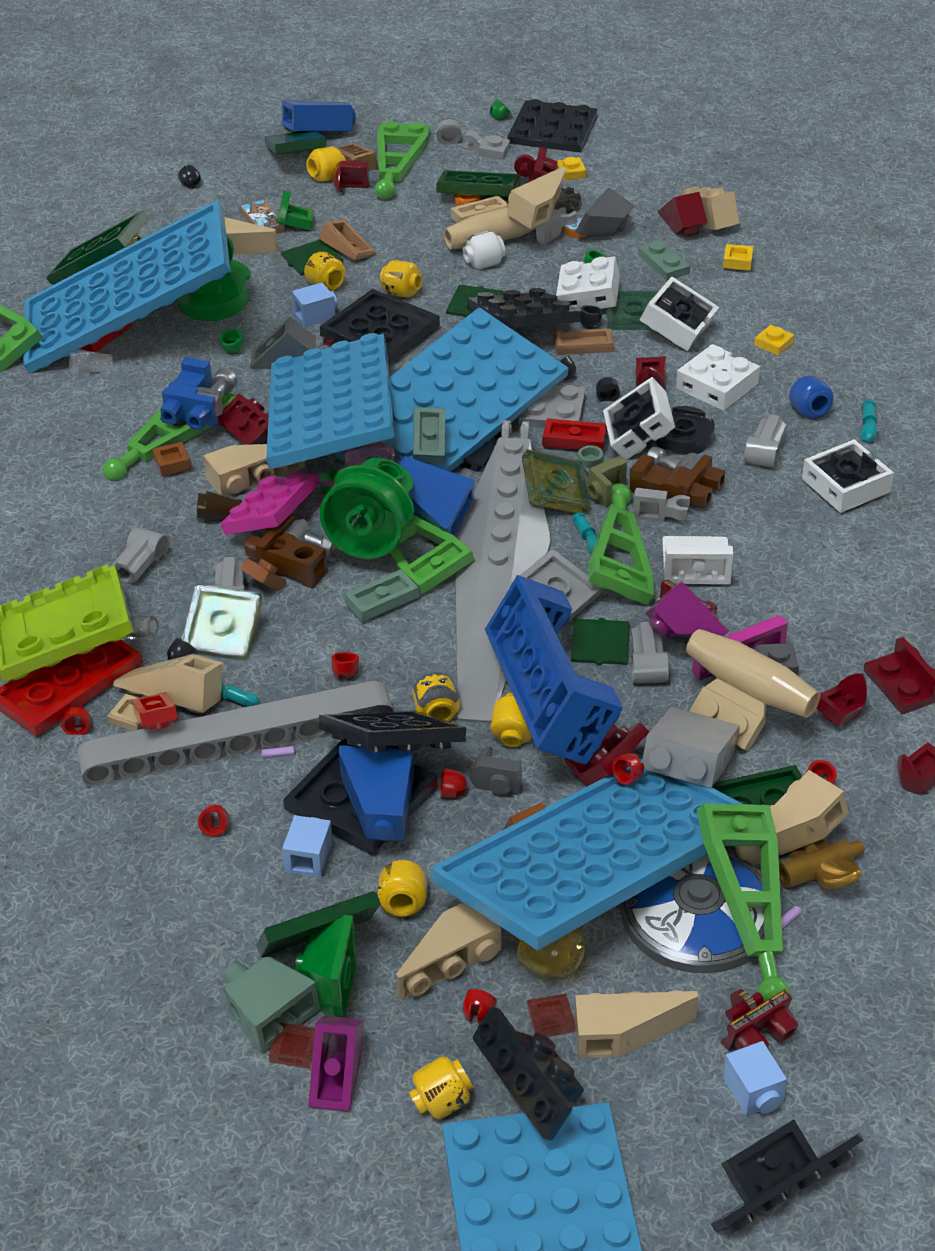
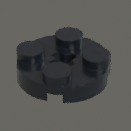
M691 406L672 407L671 413L675 428L670 430L666 436L656 440L657 446L662 449L699 454L713 441L715 423L712 418L711 421L707 419L706 412L699 408Z

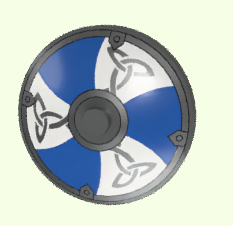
M726 851L741 890L762 891L761 872L747 860H741L738 855ZM708 854L621 903L622 922L632 942L645 955L664 966L690 973H716L736 968L754 958L748 957ZM749 908L760 939L765 940L763 908Z

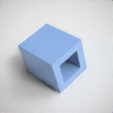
M323 282L291 291L293 313L304 327L328 321L335 316V308L338 306L337 298L334 292H330Z
M294 815L282 848L285 872L322 877L333 845L330 820Z
M763 1041L725 1055L723 1079L746 1116L759 1111L762 1114L770 1113L784 1102L787 1078Z

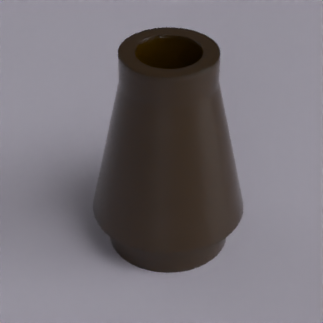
M207 490L206 494L198 493L196 518L204 519V522L223 520L230 514L229 511L242 503V499H234Z

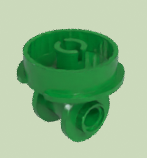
M228 235L226 236L230 272L226 273L221 279L212 280L201 286L197 291L187 293L175 300L180 311L190 318L202 321L223 320L239 313L249 301L247 280L251 278V271L243 263L232 260L234 245Z
M371 458L366 460L363 465L349 466L339 470L334 477L335 484L325 495L320 506V522L328 539L346 554L362 559L382 557L396 550L402 542L400 538L406 530L407 522L413 518L415 511L409 496L413 487V479L410 473L398 463L384 458Z

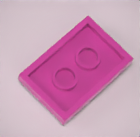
M298 471L284 478L277 479L276 476H269L258 482L259 486L254 491L244 496L245 500L240 505L232 508L229 511L230 514L220 523L224 534L228 535L278 527L320 484L316 472L303 474L301 471Z

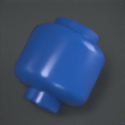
M804 376L799 378L791 387L789 399L793 408L802 416L809 419H817L829 412L833 405L834 396L832 389L821 379L815 376Z

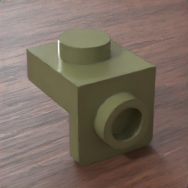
M621 456L589 468L587 491L593 500H598L606 508L611 505L612 486L618 483L626 485L627 462Z

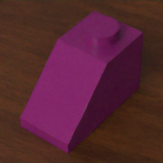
M682 581L673 586L645 613L650 618V626L659 635L663 636L665 634L668 638L690 639L698 629L720 636H725L729 632Z
M323 1016L315 1023L308 1107L350 1111L361 1061L364 1020Z

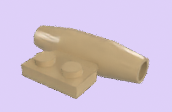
M499 196L450 208L451 218L456 224L444 229V239L450 250L463 249L466 246L468 237L473 234L492 231L497 236L499 235L503 241L532 232L536 230V227L530 229L507 215L508 203Z
M698 629L688 641L686 653L717 677L705 687L703 686L689 711L740 725L736 745L748 752L766 723V705L808 718L815 711L820 700V693L786 666L739 641Z

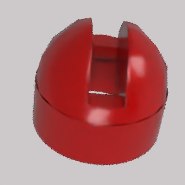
M352 652L333 654L331 660L333 674L338 679H341L342 675H346L347 680L353 678L358 673L359 656Z
M82 706L70 707L63 715L61 727L67 735H85L90 728L91 716L88 710ZM76 717L80 718L81 725H75ZM77 727H82V728H81L80 730H78V731L75 730V728H77Z
M626 753L616 757L612 762L613 775L621 784L628 785L633 783L644 774V763H641L640 757L636 754ZM629 766H630V769H631V772H630V773H629V772L627 771V769H626V768H628Z
M825 760L813 761L807 772L810 770L822 778L826 775L828 779L825 780L834 784L837 777L835 767Z
M443 769L440 783V798L453 799L464 794L467 780L461 772L453 769Z
M212 804L205 807L198 817L200 830L208 836L222 834L229 824V814L221 805ZM214 812L218 814L219 826L213 827Z
M469 989L463 1001V1014L470 1022L474 1015L478 1016L477 1023L480 1024L489 1009L496 1007L497 999L486 991Z

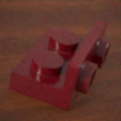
M238 393L223 409L222 415L217 416L218 424L244 445L263 444L268 437L269 412L265 414L263 412L265 410L264 407L253 397L248 400Z
M904 637L896 639L894 653L865 662L863 671L901 715L935 703V669L922 658L917 648L913 647Z
M641 721L630 728H627L625 725L617 728L615 724H612L602 740L601 747L597 752H594L587 765L564 758V761L587 787L612 773L613 760L620 755L631 753L647 736L649 731Z

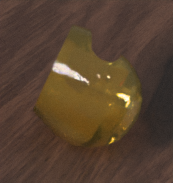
M578 927L538 951L520 940L516 957L533 973L543 978H563L573 973L580 966L586 950L585 938Z

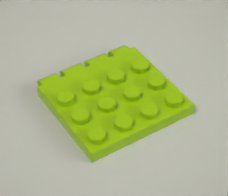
M106 564L86 572L87 576L83 578L78 575L55 584L54 589L50 590L49 587L28 594L24 596L23 601L19 602L18 599L0 605V678L2 682L11 679H21L31 671L44 666L51 667L57 665L62 659L75 654L88 653L96 646L109 641H119L126 637L127 634L134 632L121 579L115 565L109 567Z

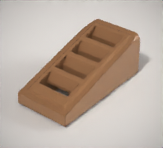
M355 142L337 147L346 161L368 162L369 171L377 169V157L374 151Z
M345 219L324 222L319 234V239L354 260L370 258L376 254L375 250Z

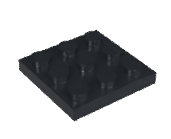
M538 99L525 100L507 139L510 140V144L538 148L541 146L546 149L581 153L598 116V108H590L587 105L572 106L562 102L547 103Z
M542 288L529 289V293L506 290L503 292V295L481 292L477 294V297L467 298L468 310L474 312L480 307L509 328L580 322V310L570 306V303L567 301L559 300L558 296L548 294Z
M371 289L320 326V336L337 343L339 341H357L362 336L370 333L377 335L384 333L389 364L440 326V316Z
M415 710L319 715L320 730L331 733L332 739L348 740V745L365 746V751L386 752L387 746H397L400 750L414 751L420 749V744H430L432 748L448 749L452 747V742H466V727Z
M341 740L283 799L284 809L297 816L330 820L332 834L374 855L386 841L366 839L340 774L339 746L352 745H348V740ZM414 765L408 817L437 786V775L417 765Z

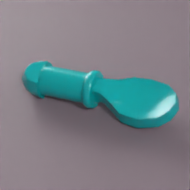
M866 399L861 405L863 411L862 423L864 426L861 428L859 436L863 441L870 443L877 434L876 404L872 399Z
M577 512L572 516V522L579 530L581 538L586 540L587 550L591 554L597 539L595 529L589 524L585 514Z
M222 683L221 696L224 700H230L246 707L259 705V697L255 693H248L235 688L232 684L224 686Z

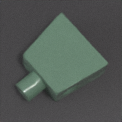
M271 957L262 958L250 968L245 967L240 962H234L224 973V980L228 983L224 988L229 1013L261 1053L320 1010L316 983L307 976Z

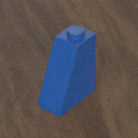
M282 100V125L293 131H352V124H355L356 121L355 109H352V105L346 102Z
M404 456L399 465L404 467L413 479V487L409 496L414 505V515L455 536L475 499L474 480Z
M339 746L341 778L366 839L404 841L414 778L413 751L387 748L386 752H367L365 747Z

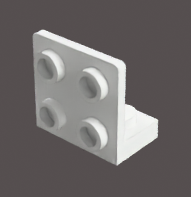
M663 537L664 580L668 579L675 584L681 581L684 584H731L733 546H728L727 537Z

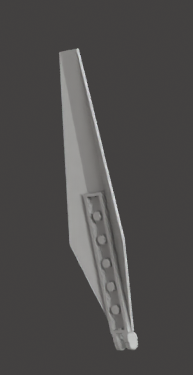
M503 420L502 437H499L475 489V499L455 535L458 540L472 551L475 559L456 572L457 686L461 701L458 721L491 723L493 705L502 697L507 679L485 632V628L509 590L511 582L515 580L517 575H521L548 553L551 544L544 506L530 503L523 458L534 460L529 439L530 422H522L520 428L521 439L510 438L512 433L511 422Z

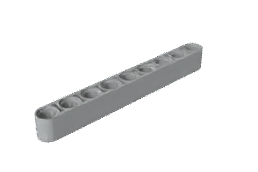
M369 681L170 723V726L159 730L145 728L92 739L79 746L77 757L84 784L89 787H96L98 783L102 782L105 785L133 779L132 776L135 775L143 777L166 772L168 768L172 767L180 769L203 764L205 760L213 762L239 756L238 753L244 752L246 755L260 752L264 749H272L275 745L283 747L306 742L308 738L314 737V740L332 736L331 733L319 729V715L394 711L385 685L378 681Z

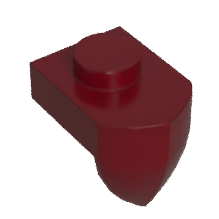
M340 161L337 163L332 175V182L337 191L342 192V188H368L370 183L369 163L358 161Z
M666 356L636 358V387L653 377L666 390Z
M864 674L849 675L841 680L837 686L820 693V700L816 709L823 714L826 720L835 723L839 727L860 716L867 700V684Z
M927 742L909 757L906 754L898 757L897 773L903 789L921 794L927 792L935 785V747Z

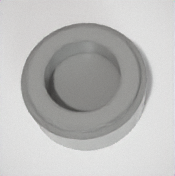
M446 119L437 126V139L440 143L452 144L460 141L462 129L457 121Z

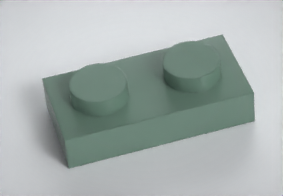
M662 240L652 241L649 244L638 247V255L666 281L671 277L677 278L690 274V265Z
M414 407L413 459L424 463L444 464L445 408Z
M401 569L345 593V603L364 622L418 598L419 587Z

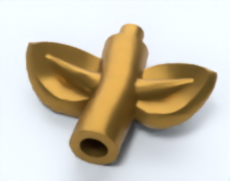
M821 839L788 852L787 854L790 859L779 862V879L785 888L817 880L820 886L825 889H838L853 883L862 876L861 868L854 864L856 856L864 854V846L860 840L849 843L846 839H842L828 845L825 839Z

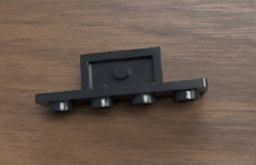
M491 1007L474 1033L473 1040L542 1138L552 1141L572 1111V1106L569 1102L576 1103L584 1088L574 1077V1069L554 1050L556 1046L549 1038L539 1033H535L532 1036L516 1031L499 1008Z
M795 1119L784 1124L721 1163L744 1203L712 1222L711 1226L715 1232L725 1227H729L732 1233L738 1231L755 1220L751 1212L761 1205L764 1206L766 1211L778 1206L789 1198L785 1191L797 1183L801 1190L823 1177L819 1169L826 1164L831 1163L833 1168H836L855 1157L856 1154L852 1148L863 1142L864 1139L860 1133L855 1134L816 1156Z

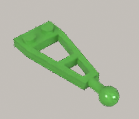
M395 121L380 124L377 133L379 181L375 185V193L380 199L388 200L394 196L396 188L393 182H400L427 146L431 133L430 125H423L418 122L398 124ZM385 143L412 145L407 153L385 152ZM386 165H397L395 169L386 168Z
M1 305L0 319L8 321L13 326L0 338V372L8 368L43 338L40 332L25 317Z
M224 393L222 397L223 409L236 395ZM159 409L127 443L128 452L121 458H110L104 463L102 468L103 475L110 481L121 480L126 476L127 468L137 460L146 463L154 459L153 448L178 442L183 443L212 426L205 425L201 430L191 429L190 426L185 424L177 428L171 424L163 423ZM155 434L162 436L158 440L145 446Z
M614 484L612 486L611 505L605 514L588 561V581L594 583L599 588L610 589L622 594L631 601H639L648 605L654 596L653 574L635 515L626 510V506L632 500V492L625 484ZM614 523L622 525L624 532L614 529ZM607 543L630 552L634 568L603 556Z
M413 515L411 520H408L406 530L400 538L401 541L404 542L418 533L439 545L411 564H408L398 548L388 553L398 570L402 569L419 587V593L422 595L475 560L472 551L454 535L442 531L435 525Z
M704 803L696 809L704 847L748 957L758 956L763 978L759 984L758 992L762 994L764 1002L784 989L790 995V988L787 982L778 976L774 956L783 951L778 840L770 805ZM724 846H760L762 891L741 890ZM749 908H763L765 940L760 939Z

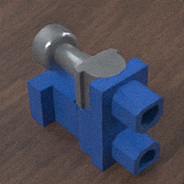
M185 357L181 362L182 371L175 381L170 382L168 387H165L162 391L163 405L160 409L162 421L171 425L178 420L187 421V425L191 429L201 430L205 425L215 427L218 423L217 416L223 413L222 397L224 393L232 392L237 386V376L231 370L221 368L212 378L210 361Z

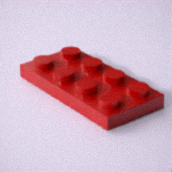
M122 640L109 641L94 647L88 653L75 654L62 659L57 665L51 667L44 666L31 671L25 677L17 680L12 679L0 687V711L37 737L62 720L64 713L70 707L82 706L112 685L116 679L143 663L141 653Z

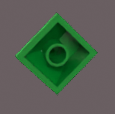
M344 915L308 936L305 952H298L296 959V971L316 983L320 1011L325 1016L345 1018L357 967L354 921L351 915Z

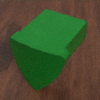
M283 190L277 222L310 230L313 221V210L289 204L291 192Z

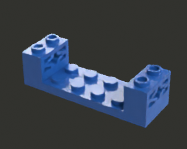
M517 575L487 624L485 632L537 749L587 765L594 752H597L601 747L602 740L612 724L616 723L619 719L623 706L613 687L576 675L557 637L562 626L566 625L569 621L571 611L573 610L564 592Z

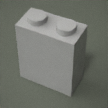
M670 707L647 734L642 760L645 770L712 788L733 758L740 725Z

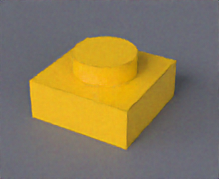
M567 157L564 160H557L556 170L563 166L566 168L564 181L587 178V170L580 157Z
M726 244L723 268L750 271L754 246Z
M769 325L755 337L754 346L779 356L794 343L795 334L785 331L780 327Z

